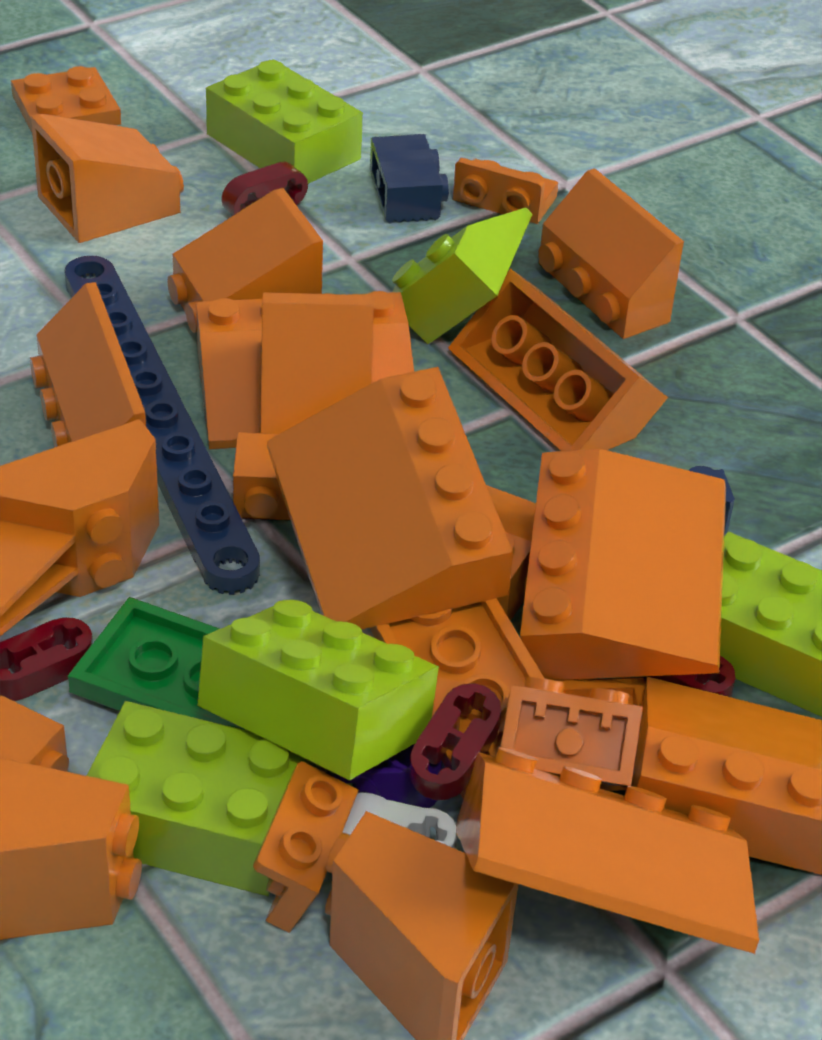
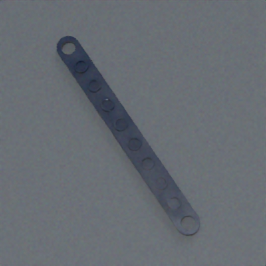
M82 256L73 259L65 267L67 291L73 297L86 283L96 282L144 407L146 427L155 438L158 486L194 562H197L203 575L204 583L206 585L209 584V588L213 591L217 588L218 593L221 594L229 591V595H234L236 590H239L241 594L245 592V588L251 590L254 587V583L258 582V577L260 576L259 552L113 264L103 257ZM86 274H89V277H93V274H95V278H87ZM226 559H228L229 563H232L233 559H235L236 564L241 562L243 567L237 570H225L219 566L220 562L222 565L226 564Z

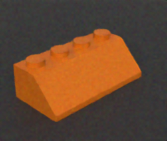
M511 268L506 274L498 295L476 311L448 347L451 352L561 451L597 448L609 450L635 439L668 398L541 290Z
M96 282L86 283L37 333L38 356L30 357V368L35 388L44 387V389H40V398L45 420H55V422H51L54 448L139 419L146 426L144 407Z

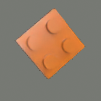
M77 66L70 68L66 72L47 75L33 73L23 79L11 80L12 96L31 132V116L36 114H46L115 126L121 125V109L96 67Z

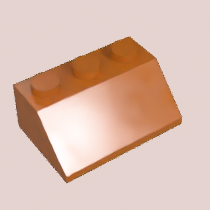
M597 169L587 170L543 223L541 245L538 250L539 264L622 339L670 323L684 241Z

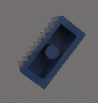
M426 134L372 137L370 172L386 221L391 223L396 220L400 223L403 219L407 222L415 219L418 222L421 218L427 221L431 217L436 221L441 214V202L448 201L449 185L447 175L439 173V154L437 149L429 147Z

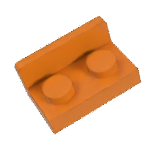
M460 158L455 164L453 200L500 214H506L526 207L532 213L529 222L538 224L557 198L559 182L543 178L535 172H522L507 168L492 160Z
M526 677L524 687L511 685L501 747L536 758L535 769L560 776L565 766L598 776L602 779L601 783L621 787L631 786L643 707L628 704V693L604 688H591L589 698L564 694V683L538 677Z
M299 762L293 770L253 864L257 872L270 878L266 891L276 895L265 921L288 933L291 932L318 895L327 873L326 865L329 853L336 839L343 832L359 791L305 762Z

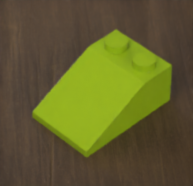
M526 207L468 225L452 238L448 234H444L431 245L426 252L425 258L418 263L413 259L409 260L396 272L392 278V282L395 284L392 292H401L408 324L427 344L433 342L498 295L532 217V213Z

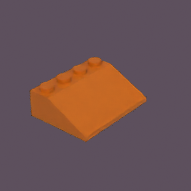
M373 291L368 294H348L374 295L372 383L381 378L414 372L409 324L401 292ZM220 298L214 301L196 302L197 351L209 449L236 448L238 432L260 433L263 299L232 300Z
M439 367L381 378L267 441L268 453L321 615L335 621L353 623L363 630L382 624L508 596L513 550Z
M600 448L542 453L520 637L545 679L572 680L719 673L726 503L725 479Z
M647 677L631 786L665 797L666 803L664 808L689 815L691 805H696L729 816L731 819L728 827L732 828L747 841L749 857L822 875V720Z
M498 747L496 757L478 752L456 821V834L473 871L749 953H756L759 933L747 841L728 827L731 819L729 816L696 805H691L689 815L664 808L666 803L665 797L634 786H627L625 796L600 789L602 782L600 777L571 767L564 766L560 776L535 769L536 758L512 749Z

